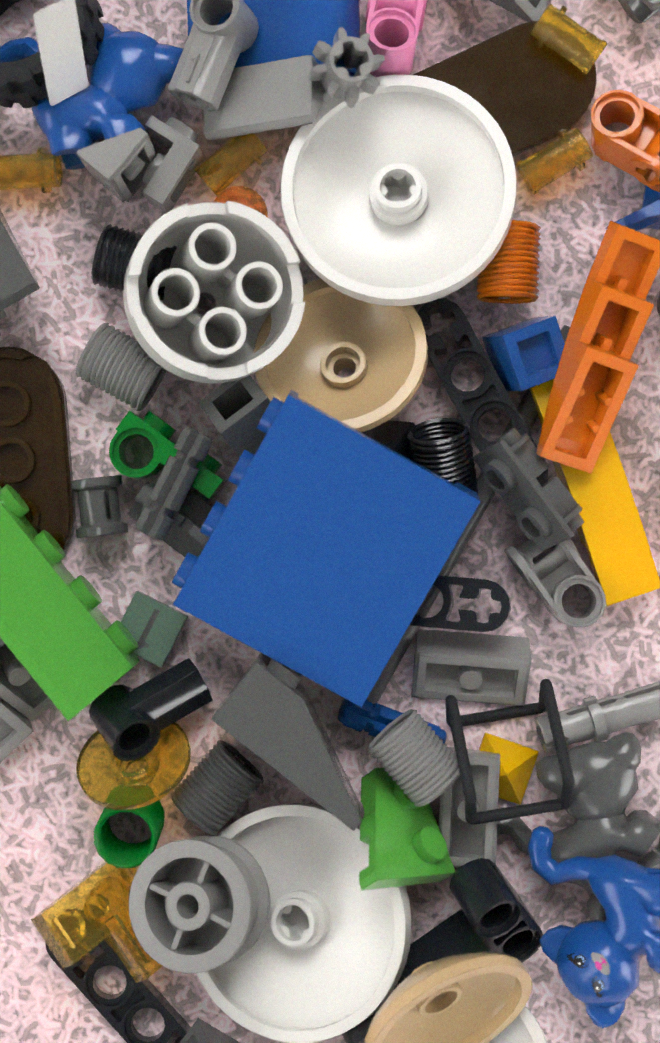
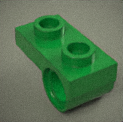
M148 410L143 418L129 411L116 428L117 433L114 435L109 447L110 460L117 471L128 477L147 479L155 476L165 466L169 456H175L177 449L174 446L176 443L170 439L177 430L150 410ZM136 437H146L152 443L153 458L147 466L134 469L129 466L125 459L126 445ZM207 454L204 462L199 460L196 466L199 472L192 486L209 499H214L227 482L216 474L222 464Z

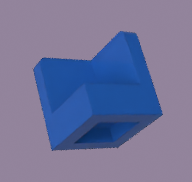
M556 316L530 318L481 337L488 358L506 391H524L555 378L565 345Z

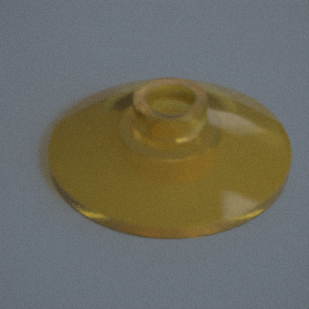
M175 722L160 731L159 741L151 752L135 761L125 762L119 760L113 754L97 730L87 740L77 760V779L83 792L94 803L114 810L137 809L162 799L175 789L188 770L191 748L186 733Z

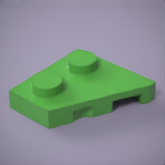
M384 767L375 768L361 778V803L364 807V816L360 823V841L369 844V866L359 872L361 890L442 882L453 875L455 869L447 850L446 841L440 832L430 803L421 807L414 806V802L407 798V794L403 793L404 790L400 789V785H396V781L392 780V776H388V772L384 771Z

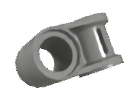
M530 539L517 548L510 545L505 549L507 557L523 580L538 594L552 616L560 623L572 627H587L595 623L602 616L606 607L605 593L582 561L581 555L571 539L552 546L553 549L535 563H533V558L543 551ZM574 584L583 586L590 596L588 610L579 617L569 616L562 606V596L565 590Z

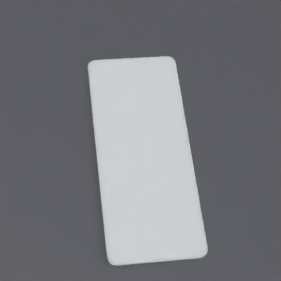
M59 0L35 12L33 15L46 89L51 106L84 90L88 86L75 0Z

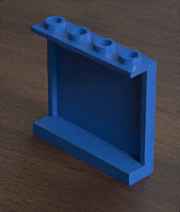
M291 390L285 402L275 397L272 398L256 427L258 430L266 433L263 442L256 454L244 449L228 478L229 482L238 486L227 506L218 501L215 502L199 531L209 537V540L199 557L190 552L187 553L171 583L181 588L173 605L362 707L481 501L475 491L457 481L455 484L449 482L298 398L299 394Z

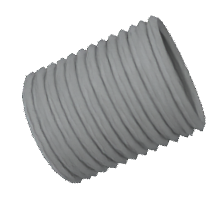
M103 323L97 328L86 344L77 363L76 376L81 377L85 382H90V385H95L101 391L105 390V393H110L111 396H115L121 402L125 401L126 405L130 404L132 408L140 411L152 399L167 370L148 356L138 341H135V338H130V335H125V332H120V329L115 330V326H109V323Z
M410 709L389 723L373 739L368 747V753H372V757L377 759V763H381L380 767H384V771L388 772V776H392V780L396 781V785H400V789L404 790L403 793L407 794V798L411 802H414V806L421 807L446 791L459 777L460 773L457 757H454L455 753H452L451 749L447 748V744H444L443 740L439 739V735H435V731L431 730V726H427L428 722H425L424 718L417 714V710Z

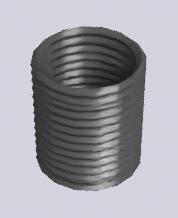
M218 740L217 745H213V749H210L209 753L205 754V758L201 759L202 762H198V766H194V770L190 771V775H186V779H183L182 783H179L178 787L174 789L175 791L171 792V799L176 807L193 824L210 835H217L218 831L223 829V825L227 824V820H231V816L238 812L243 803H246V799H250V795L254 794V790H257L260 784L264 782L263 776L258 769L238 750L222 740Z

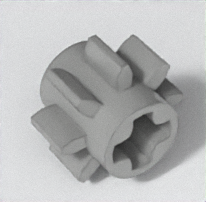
M339 27L334 35L332 47L326 42H317L312 53L323 64L314 66L308 75V79L321 82L325 90L322 101L327 103L333 96L345 98L348 107L353 108L359 100V88L372 95L377 90L380 82L370 72L377 70L385 59L383 55H373L371 48L367 44L370 34L365 33L360 39L357 37H347L345 29ZM339 59H343L346 68H356L357 71L353 77H349L346 68H336L335 65Z

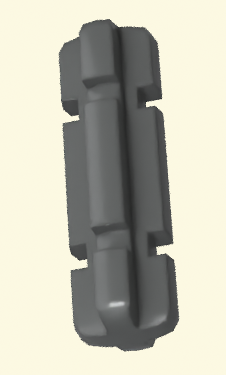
M186 427L182 430L174 446L177 452L175 456H169L149 496L153 501L150 506H144L136 523V528L142 533L158 540L167 537L175 520L171 516L174 511L178 512L199 472L196 466L199 460L204 462L212 446V440L209 436L193 428Z

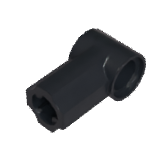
M188 658L135 689L126 685L109 687L92 701L89 716L113 754L119 760L125 762L135 761L153 750L159 741L161 730L208 704L213 699L197 667Z

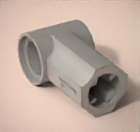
M191 0L189 11L193 26L167 90L174 97L187 102L193 107L206 111L218 110L239 54L251 47L257 38L258 21L244 0ZM232 12L228 20L223 24L217 25L221 17Z

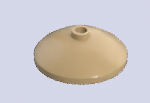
M322 279L303 285L305 308L300 326L285 350L272 362L255 373L259 387L270 401L275 397L285 402L288 394L293 390L299 394L298 398L359 432H364L383 424L399 413L410 402L425 375L428 360V344L419 314L413 305L384 306L354 299L334 289ZM271 313L268 314L259 330L254 353L260 349L269 336L272 322ZM343 368L355 370L349 377L340 378L337 376Z
M492 952L453 955L425 963L415 969L390 994L374 1016L365 1043H488L507 1028L525 1007L531 995L532 979L523 963L518 959Z

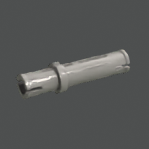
M660 681L598 700L595 696H590L582 699L581 705L560 711L559 715L566 745L594 739V741L608 740V734L660 719ZM548 715L535 717L536 730L545 753L555 750Z

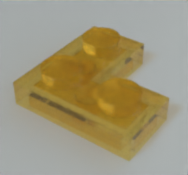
M105 861L31 919L63 969L74 965L106 938L136 983L148 979L162 967L142 948L131 925L129 893L133 878L137 872L135 867L117 868Z

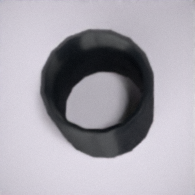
M111 224L103 229L92 264L91 279L94 285L99 284L100 287L103 286L104 288L108 286L109 290L114 288L115 291L119 289L120 292H123L130 258L143 236L140 232L136 234L135 231L130 232L129 229L125 231L123 227L119 229L118 226L112 227ZM175 245L171 248L161 249L158 254L153 256L147 272V287L150 288L155 278L161 272L170 268L172 258L177 249ZM165 286L158 289L160 301L164 300Z
M456 418L431 419L415 425L407 433L410 457L413 462L453 484L457 481L478 494L476 468L472 458L470 426L465 421Z

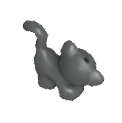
M624 732L613 736L607 742L593 741L568 750L575 785L572 804L565 810L568 814L576 817L577 820L571 826L553 832L554 840L551 848V858L561 862L576 856L593 858L610 855L618 856V851L626 850L637 857L643 856L660 834V821L647 810H634L628 816L625 814L627 805L638 791L636 769L641 762V746L634 734ZM557 755L545 756L535 764L537 777L544 788L555 793L557 799L561 798L563 781ZM518 817L497 821V838L500 834L509 835L518 849L529 856L527 846L532 831L523 820ZM575 880L567 882L579 885L593 893L588 881Z

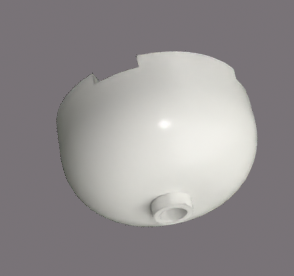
M227 201L226 203L204 202L188 206L184 204L161 216L149 227L130 258L123 290L124 307L129 326L136 340L148 356L176 376L209 384L226 383L245 378L264 368L278 357L289 345L300 326L305 302H303V282L298 266L300 263L298 254L288 237L272 220L246 205ZM175 245L177 249L172 258L170 268L161 272L155 278L150 288L147 287V272L153 256L158 254L161 249L171 248ZM165 286L164 300L160 301L158 289ZM201 296L208 298L213 304V309L205 315L195 310ZM271 313L272 322L269 336L259 350L254 353L259 330L268 314Z

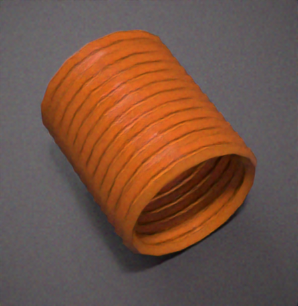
M512 220L501 248L487 267L477 275L479 279L476 281L478 283L476 287L478 295L476 298L478 300L497 304H522L535 302L539 298L536 295L539 292L537 289L539 286L537 283L539 272L537 270L540 268L537 265L540 262L538 260L540 257L538 254L540 243L538 241L541 239L539 237L541 235L539 232L541 227L528 221Z

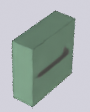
M136 591L121 623L129 630L139 646L133 651L134 654L162 668L188 615L140 591Z

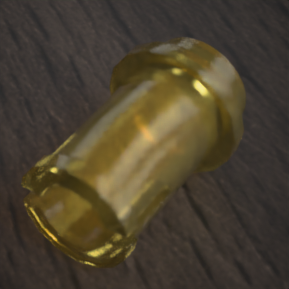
M550 3L530 34L539 40L536 46L541 48L544 44L581 69V72L586 75L608 43L600 40L565 14L568 10L567 7L563 5L559 10Z
M577 127L569 132L561 129L558 131V139L525 160H520L516 163L519 174L533 195L574 168H577L579 171L586 168L585 162L593 157V153L585 137Z
M254 133L234 136L228 139L200 166H196L194 170L215 195L220 197L222 192L255 162L259 166L264 162L261 160V157L268 149Z
M38 147L35 154L0 156V190L40 188L42 193H50L52 187H61L63 172L60 156L52 155L46 147Z

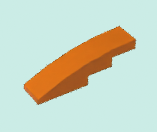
M610 220L587 277L562 351L536 451L540 457L590 474L592 473L639 367L638 364L630 359L654 307V304L645 299L660 268L659 239Z

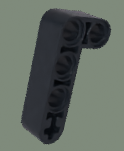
M485 858L475 859L464 864L454 873L450 880L449 888L461 909L410 944L405 967L395 988L421 965L445 957L492 952L514 957L523 963L538 951L541 946L539 939L543 932L516 890L493 861ZM381 1006L362 1023L342 1034L346 1043H365L370 1024Z

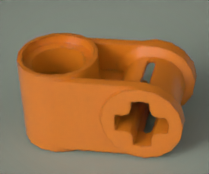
M611 90L602 94L594 102L591 109V146L594 153L601 160L609 162L636 177L648 188L660 192V109L625 90ZM615 122H621L629 126L628 129L621 132L609 131L605 127Z

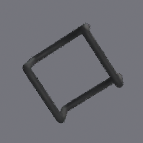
M543 679L540 683L539 702L524 706H514L460 716L456 697L454 695L446 697V722L451 727L465 799V819L469 824L476 825L564 810L571 806L575 785L574 775L553 685L549 679ZM547 711L563 781L561 798L477 812V797L463 727L535 715Z

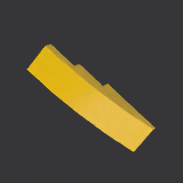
M554 379L530 388L541 426H543ZM611 432L608 434L591 474L552 461L556 475L575 501L582 507L579 514L585 522L577 528L581 544L587 550L595 579L605 593L606 605L610 606L659 589L660 579Z

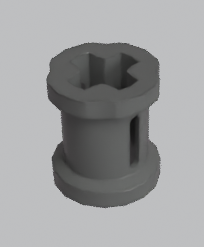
M121 475L70 481L71 490L77 492L81 527L76 529L77 538L128 532V524L121 522L117 487L123 484Z

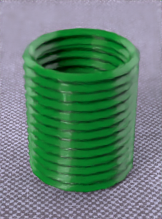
M128 787L117 791L107 801L94 829V845L99 856L108 864L117 868H134L141 865L155 850L164 826L165 812L160 800L152 792L140 787ZM119 812L134 813L148 824L151 837L140 843L122 841L112 833L109 817Z

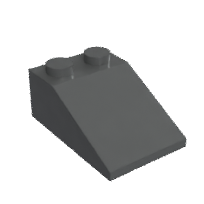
M260 653L219 705L211 720L352 831H355L361 823L358 798L306 688L300 684L302 680L300 677L302 675L272 658L271 660Z

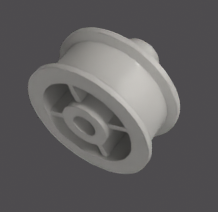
M216 835L196 836L173 841L159 847L138 868L129 893L130 921L140 945L157 963L180 973L206 972L247 953L262 935L270 908L267 880L257 860L242 845L226 837Z

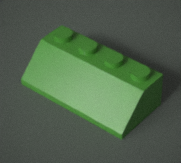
M6 484L2 488L0 486V638L67 721H69L140 661L133 652L139 646L129 630L120 621L116 620L113 624L108 621L97 607L102 603L98 592L82 575H79L76 579L71 575L61 562L66 555L59 543L46 530H42L38 534L24 516L29 512L27 504L10 485Z

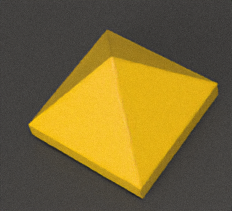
M485 732L479 751L500 753L498 798L521 805L539 751Z

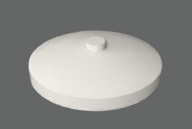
M379 76L376 78L380 85L373 95L359 88V100L353 108L348 107L345 98L333 96L327 103L323 102L313 124L302 125L299 128L288 149L283 165L281 203L288 231L298 253L311 270L324 282L345 295L371 304L384 306L417 305L442 298L462 288L479 275L493 260L508 234L513 219L516 200L515 164L511 149L500 126L491 114L467 93L445 82L423 76Z
M303 803L276 805L254 811L233 822L218 836L226 837L242 845L259 863L269 888V915L262 935L247 953L212 970L196 973L201 984L216 1005L243 1028L271 1040L285 1043H312L327 1040L347 1032L371 1016L386 1001L401 977L407 961L412 933L410 902L406 886L361 890L359 872L369 866V844L360 841V824L355 831H352L322 806Z

